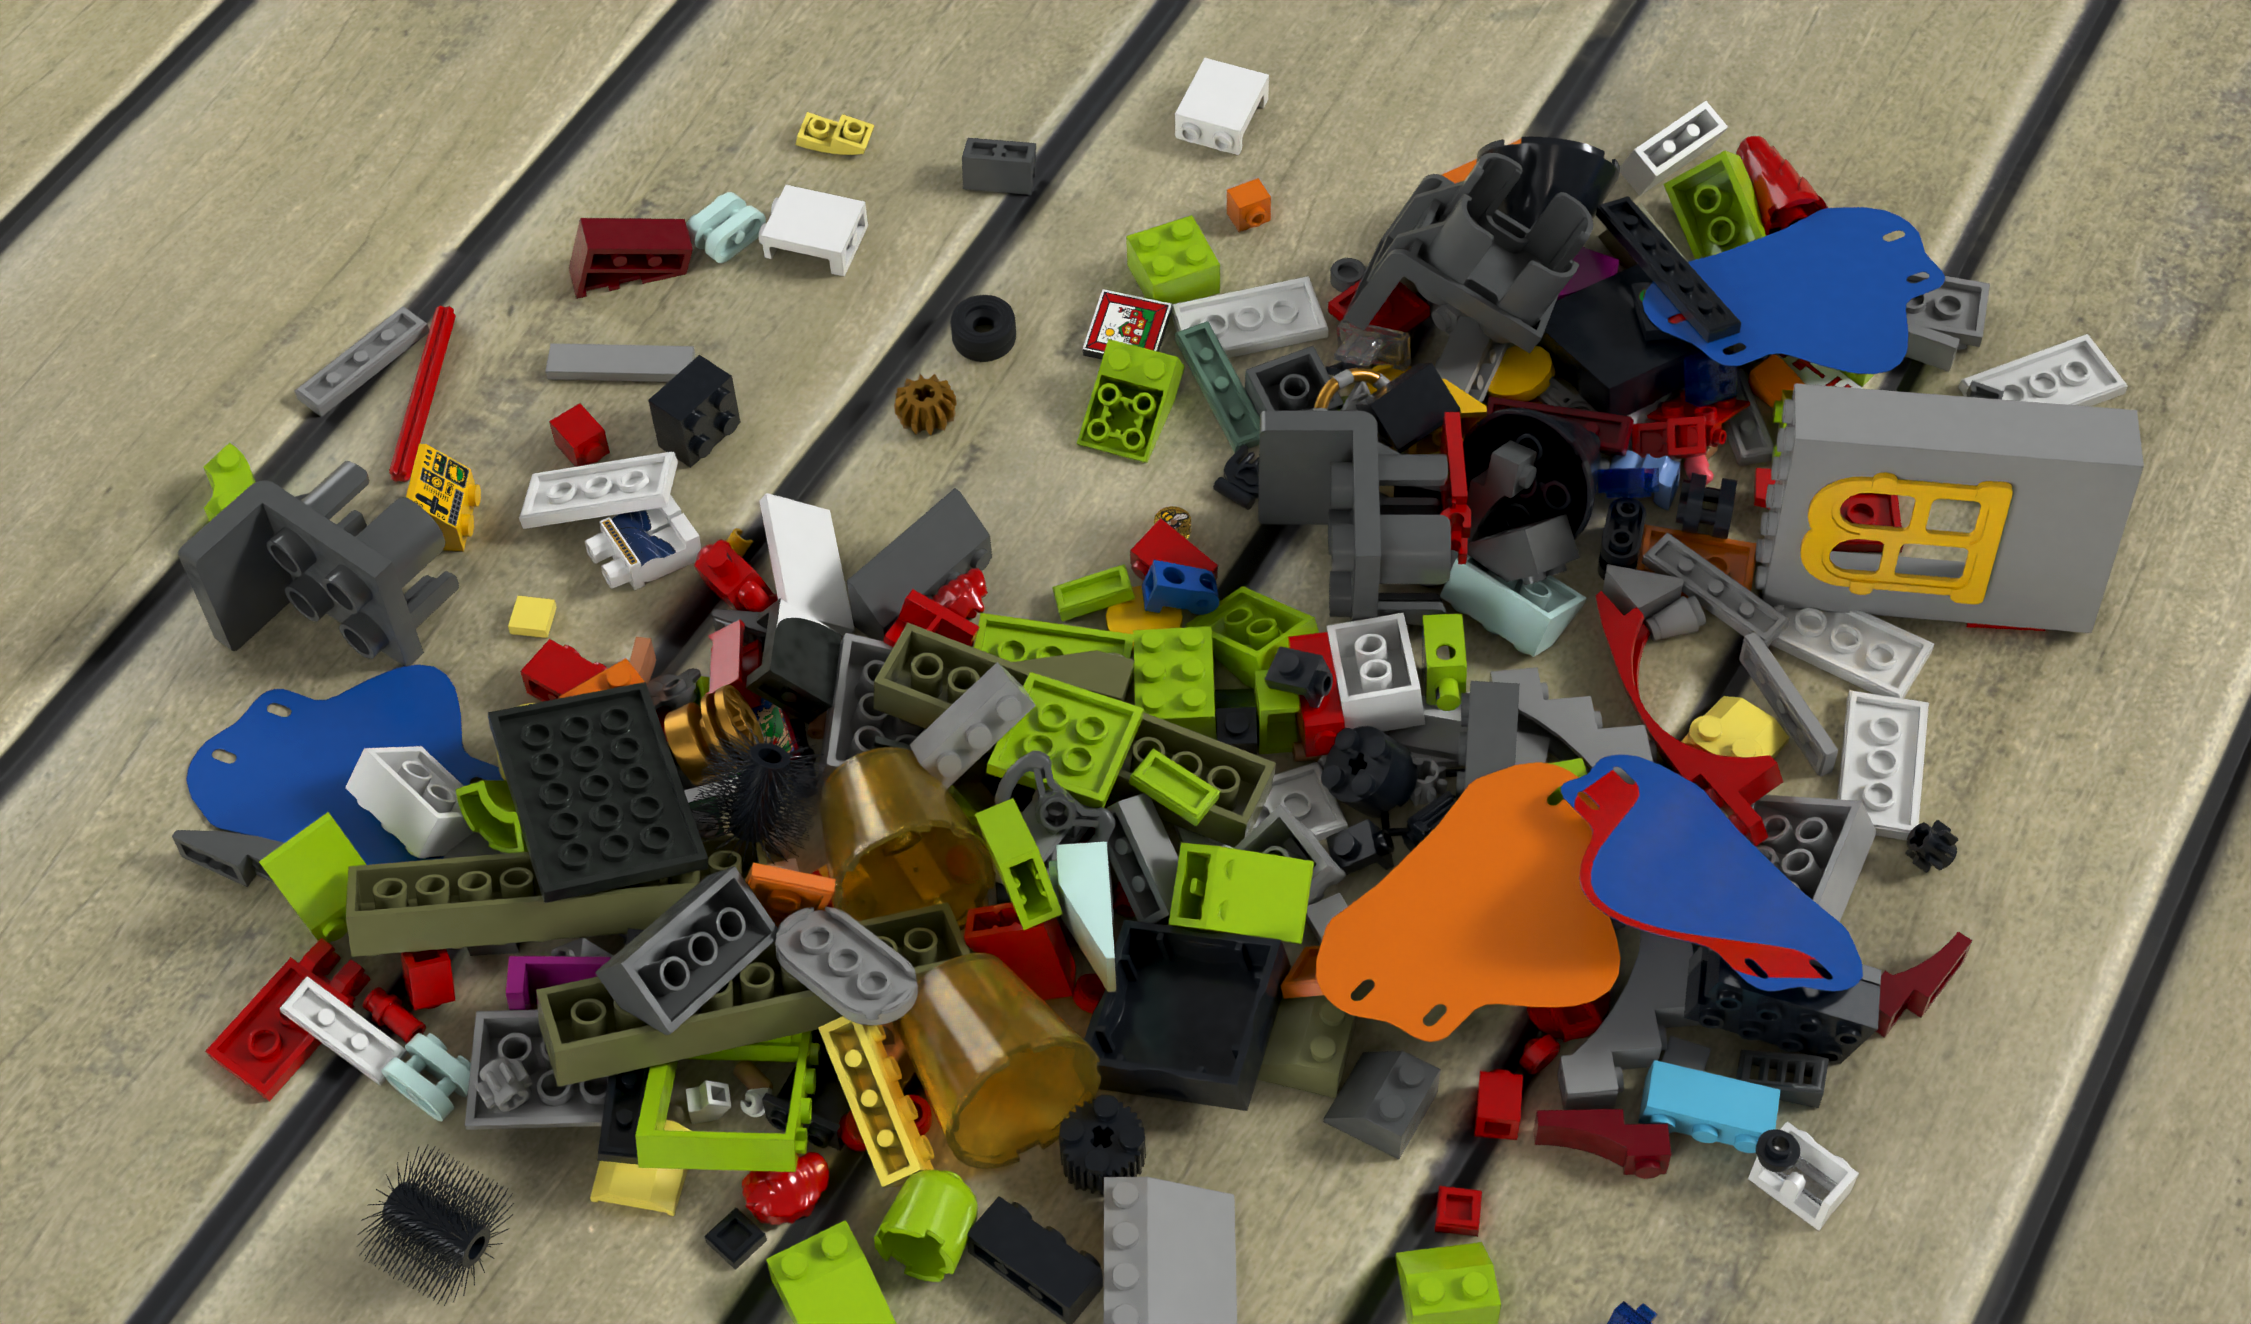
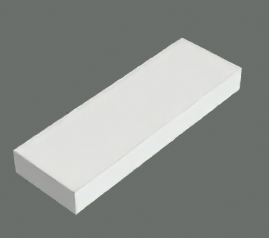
M308 976L280 1007L281 1013L380 1086L386 1079L381 1072L382 1068L393 1057L402 1060L407 1054L405 1048Z

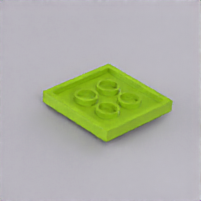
M1030 672L1023 687L1036 706L997 742L987 763V773L1002 778L1007 769L1019 758L1031 751L1038 750L1050 757L1054 780L1069 792L1073 798L1079 803L1092 808H1104L1143 719L1144 708ZM1026 772L1017 782L1018 784L1038 790L1034 772ZM1043 779L1045 791L1052 789L1048 786L1047 779Z

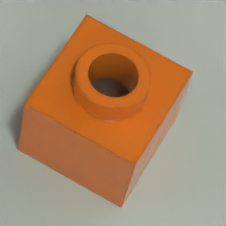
M1259 178L1227 189V215L1238 232L1258 227L1263 223L1271 221V196Z

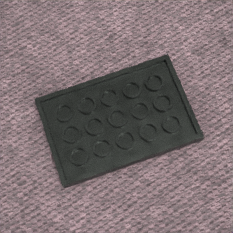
M646 682L488 712L490 729L544 903L708 869V857Z

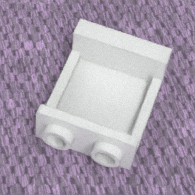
M1204 58L1175 113L1176 138L1239 155L1242 150L1243 134L1257 107L1264 108L1268 101L1269 75Z
M785 185L780 197H776L772 203L771 216L768 222L763 223L759 231V243L763 245L764 257L772 259L777 248L825 258L829 259L831 274L845 277L868 227L865 202Z

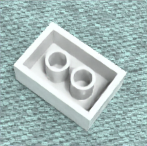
M1404 612L1326 626L1345 728L1354 729L1361 726H1370L1384 732L1424 725L1425 717L1421 688Z

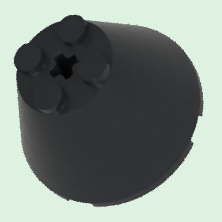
M1528 136L1521 138V144L1505 146V140L1501 139L1483 146L1477 153L1476 164L1484 154L1498 153L1511 158L1521 165L1522 174L1497 210L1528 229H1531L1555 195L1560 192L1567 193L1581 202L1593 219L1596 215L1597 206L1603 204L1617 182L1620 173L1618 161L1612 159L1611 163L1604 158L1605 151L1585 143L1560 138Z
M1524 408L1498 410L1477 422L1463 440L1467 491L1469 490L1471 480L1489 468L1492 453L1510 440L1537 452L1534 462L1537 472L1533 483L1529 488H1524L1512 498H1505L1494 516L1487 536L1506 529L1567 514L1574 540H1576L1590 520L1601 468V454L1599 450L1601 442L1596 433L1588 431L1577 422Z

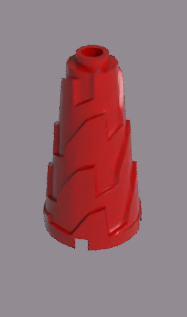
M1750 136L1740 143L1736 155L1741 157L1754 187L1766 236L1783 230L1819 210L1828 208L1826 202L1816 193L1810 183L1803 176L1800 177L1792 164L1787 159L1784 160L1774 146H1770L1766 139L1761 136Z

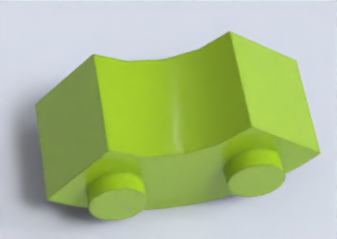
M230 442L203 466L213 489L212 498L204 507L209 522L249 486L256 483L246 458Z
M483 780L455 789L458 804L466 823L472 832H479L489 842V847L505 853L528 852L507 780Z

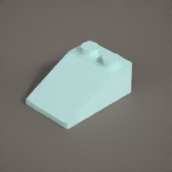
M1107 842L1056 845L1057 860L1049 861L1051 884L1063 913L1061 918L1108 992H1115V954Z

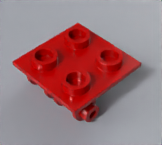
M1699 389L1683 390L1675 399L1664 402L1661 407L1648 414L1647 419L1656 420L1655 422H1667V418L1705 416L1706 446L1717 447L1719 444L1723 445L1726 441L1727 434L1725 430H1722V423L1750 406V401L1737 400L1731 394L1712 396L1703 394V391Z

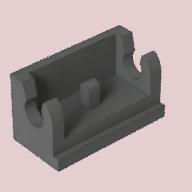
M967 138L962 155L963 189L1032 195L1033 177H1036V143Z

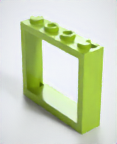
M813 1031L686 1058L797 1062L785 1134L664 1130L678 1060L650 1066L635 1135L639 1168L796 1172L798 1155L806 1154L807 1128H803V1124H810L812 1117V1099L807 1098L808 1094H815L816 1069H813L812 1065H819L821 1057V1044L813 1043Z

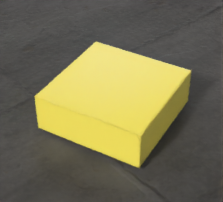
M517 596L508 625L510 634L548 638L557 608L555 600Z

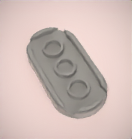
M814 907L804 908L789 915L779 925L775 946L776 957L780 965L846 1019L862 1025L887 1024L904 1016L915 1004L918 996V985L915 969L911 963L844 911L831 907H825V911H814Z

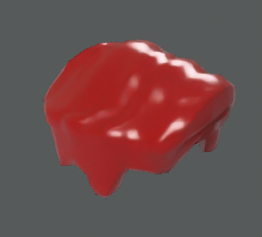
M979 568L969 569L966 574L958 575L956 579L940 587L932 600L965 619L966 617L975 618L977 612L982 613L984 611L982 598L988 593L983 572Z
M809 1152L798 1157L796 1172L750 1171L742 1180V1194L746 1201V1208L750 1210L760 1223L771 1225L792 1224L803 1216L809 1217L821 1193L828 1186V1164L819 1153Z

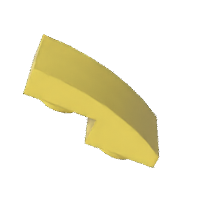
M807 112L797 135L795 145L831 154H864L874 125L843 114L839 122Z

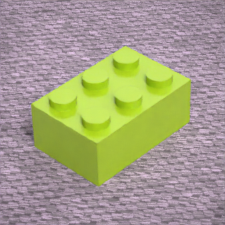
M1212 627L1133 630L1135 706L1144 708V713L1217 740Z

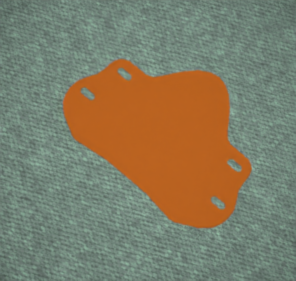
M1535 762L1514 765L1477 778L1470 783L1441 822L1376 886L1333 917L1328 923L1316 960L1317 983L1323 995L1334 1006L1350 1015L1385 1021L1417 1039L1435 1042L1448 1037L1475 1009L1484 1005L1570 1007L1595 1001L1609 992L1619 975L1621 957L1617 937L1610 917L1591 904L1582 890L1579 879L1581 862L1591 841L1593 831L1589 823L1565 799L1553 806L1547 803L1548 797L1558 787L1567 781L1579 777L1557 765ZM1577 793L1590 808L1594 810L1599 809L1597 804L1586 793ZM1372 980L1374 982V988L1362 1000L1354 1001L1351 999L1352 992L1363 981ZM1442 1004L1446 1006V1013L1434 1025H1424L1423 1018L1436 1005Z

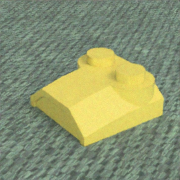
M1723 696L1705 715L1696 718L1691 723L1689 733L1681 742L1698 750L1721 756L1757 757L1771 755L1774 759L1789 742L1790 737L1774 717L1741 697Z
M666 1120L664 1130L692 1131L675 1121ZM600 1161L590 1199L592 1202L598 1203V1201L665 1212L670 1216H674L688 1169L639 1168L637 1164Z

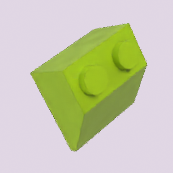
M1482 1242L1397 1252L1395 1254L1408 1324H1498L1501 1301L1494 1266Z

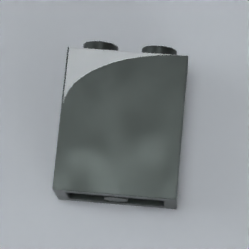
M780 598L757 617V624L767 629L762 665L747 676L745 688L809 724L833 706L841 634Z

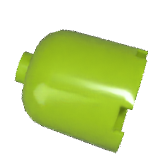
M925 1169L910 1175L901 1187L874 1236L876 1250L885 1261L888 1262L892 1256L898 1262L906 1265L904 1274L923 1281L941 1282L945 1274L954 1273L968 1242V1232L977 1221L978 1204L976 1196L963 1182L961 1177L951 1171Z

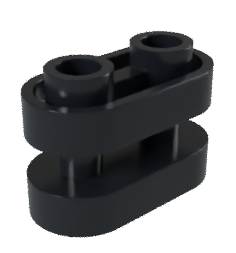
M1692 473L1691 480L1683 479L1675 523L1683 524L1682 532L1697 534L1699 523L1713 525L1712 537L1727 539L1733 513L1737 480L1722 478L1720 489L1706 487L1707 475ZM1703 501L1716 503V510L1702 508Z
M1629 497L1618 498L1608 508L1597 568L1598 574L1603 580H1605L1607 564L1635 570L1637 568L1646 520V509L1636 499Z

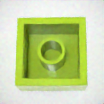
M1193 215L1126 236L1127 265L1145 298L1177 304L1220 293V263Z

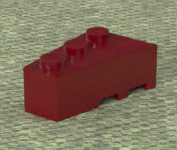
M580 218L569 264L576 299L587 297L586 291L607 286L609 291L620 289L619 284L641 279L642 284L686 275L693 247L685 219Z

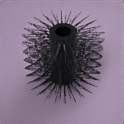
M763 730L764 743H759L757 735L755 737L754 734L756 745L743 733H741V737L745 743L737 739L748 746L750 750L744 748L739 743L736 745L732 740L728 743L734 745L736 749L719 741L732 749L726 748L723 745L716 747H720L723 750L727 749L732 753L726 751L727 755L712 753L711 755L718 757L708 756L716 759L720 758L727 762L720 760L718 761L719 763H713L716 765L708 764L715 767L711 768L713 770H707L714 772L708 774L715 775L716 777L708 776L714 779H703L705 781L702 782H709L710 784H700L709 785L706 788L711 790L701 791L698 795H703L700 798L707 799L708 801L705 802L709 804L698 802L702 804L698 807L704 808H695L713 811L706 812L711 813L710 815L700 814L704 815V817L700 818L712 817L716 819L698 818L694 820L724 821L720 823L699 822L715 824L700 829V831L728 829L713 838L732 833L734 836L722 845L727 844L734 837L740 839L736 846L741 840V845L743 841H746L744 859L749 842H752L753 858L755 848L758 860L755 842L761 844L762 851L764 849L768 858H770L762 842L764 840L771 846L765 840L767 838L773 845L771 847L784 858L773 842L778 845L780 844L771 839L769 835L778 841L782 840L787 845L788 843H793L784 840L782 837L784 835L790 836L795 840L803 839L796 837V835L805 837L791 830L797 832L809 831L806 829L810 828H804V824L799 822L809 821V819L813 818L811 816H815L806 814L809 811H805L804 808L809 809L808 807L812 806L807 804L815 802L808 799L810 797L807 795L814 796L808 793L817 794L821 788H816L813 786L816 784L808 782L820 783L814 780L822 781L817 778H825L806 774H816L808 772L812 770L822 772L815 770L818 768L806 767L825 766L797 764L824 763L804 762L819 757L818 755L793 756L809 747L787 753L785 750L796 742H792L784 749L779 747L786 736L777 746L778 741L776 745L773 744V733L772 743H767V735L765 741ZM733 751L739 752L741 756L737 755ZM815 756L798 760H790V758ZM792 767H800L805 769H794ZM798 800H803V801H806V802H808V803H802V802H800V801H798ZM725 816V817H727L728 819H722V818H718V817ZM774 824H778V825H780V826L783 827V828H779V827L775 826ZM729 825L728 828L709 829Z
M429 1152L418 1174V1167L424 1153L422 1157L420 1155L414 1173L412 1169L415 1159L412 1167L410 1161L409 1176L405 1182L407 1157L403 1183L397 1162L398 1186L394 1189L389 1180L393 1189L391 1194L388 1196L379 1191L388 1197L386 1202H382L383 1204H368L384 1205L382 1211L367 1217L372 1218L382 1215L371 1225L381 1218L383 1220L372 1228L373 1230L364 1240L375 1229H379L367 1244L368 1246L374 1237L381 1232L378 1239L374 1241L373 1247L382 1238L373 1257L375 1258L378 1250L385 1242L386 1245L376 1262L378 1263L380 1258L382 1260L385 1250L391 1245L387 1251V1256L382 1261L385 1264L388 1255L392 1254L396 1247L392 1258L386 1263L388 1264L386 1268L388 1269L393 1260L395 1264L390 1270L392 1272L400 1258L405 1254L404 1259L401 1260L402 1264L397 1270L400 1272L402 1265L410 1257L407 1266L401 1274L403 1277L406 1269L414 1261L413 1267L410 1269L411 1271L405 1278L407 1280L411 1276L413 1269L420 1262L416 1269V1274L421 1271L424 1265L425 1267L418 1279L423 1278L424 1273L428 1269L429 1271L419 1289L421 1290L422 1286H425L428 1277L434 1272L430 1283L423 1291L427 1292L432 1281L439 1275L429 1295L431 1296L434 1288L443 1279L441 1287L434 1296L436 1298L441 1288L448 1281L446 1289L441 1296L443 1299L448 1287L450 1288V1284L455 1278L450 1291L452 1296L454 1286L462 1272L456 1292L457 1295L461 1281L463 1284L466 1268H468L464 1294L469 1269H471L474 1277L475 1286L474 1264L479 1260L484 1271L480 1260L483 1253L490 1256L485 1252L487 1247H491L488 1245L503 1244L488 1243L490 1238L500 1234L498 1232H491L501 1224L491 1231L490 1229L495 1223L500 1221L499 1219L508 1209L496 1221L494 1220L505 1207L503 1205L494 1214L495 1210L499 1207L500 1200L492 1209L496 1198L499 1196L500 1189L494 1200L488 1205L492 1193L498 1187L497 1184L494 1189L492 1188L489 1197L483 1204L486 1192L492 1186L490 1183L486 1192L478 1200L479 1194L487 1182L486 1179L474 1197L476 1187L482 1180L481 1178L479 1181L477 1180L475 1188L468 1195L472 1183L477 1179L475 1175L471 1184L463 1192L466 1183L470 1180L471 1172L466 1181L462 1178L467 1171L465 1170L464 1174L462 1172L460 1180L453 1187L456 1177L461 1172L458 1169L456 1176L448 1184L451 1175L454 1173L453 1171L457 1167L455 1164L452 1172L450 1170L449 1176L444 1180L445 1175L448 1173L447 1170L453 1163L452 1161L450 1164L448 1163L445 1172L438 1179L442 1168L447 1163L444 1159L441 1169L437 1170V1173L433 1176L436 1167L439 1165L438 1163L443 1158L442 1154L438 1163L436 1164L435 1162L434 1169L430 1173L429 1169L436 1159V1155L434 1158L432 1157L430 1165L423 1172L426 1162L431 1155ZM464 1180V1184L458 1189L460 1182ZM373 1247L368 1251V1255L372 1251ZM400 1252L398 1259L394 1261L393 1258ZM416 1274L410 1280L412 1283L416 1277Z

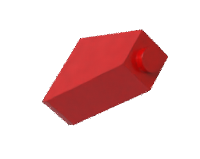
M1328 633L1289 636L1288 647L1290 649L1322 655L1333 676L1331 691L1327 696H1324L1319 708L1310 707L1306 698L1298 694L1299 711L1295 712L1305 756L1328 755L1335 743L1336 735L1345 728Z
M1011 902L968 909L964 934L966 945L1030 1000L1037 1002L1073 996L1076 964L1056 917L1023 930Z

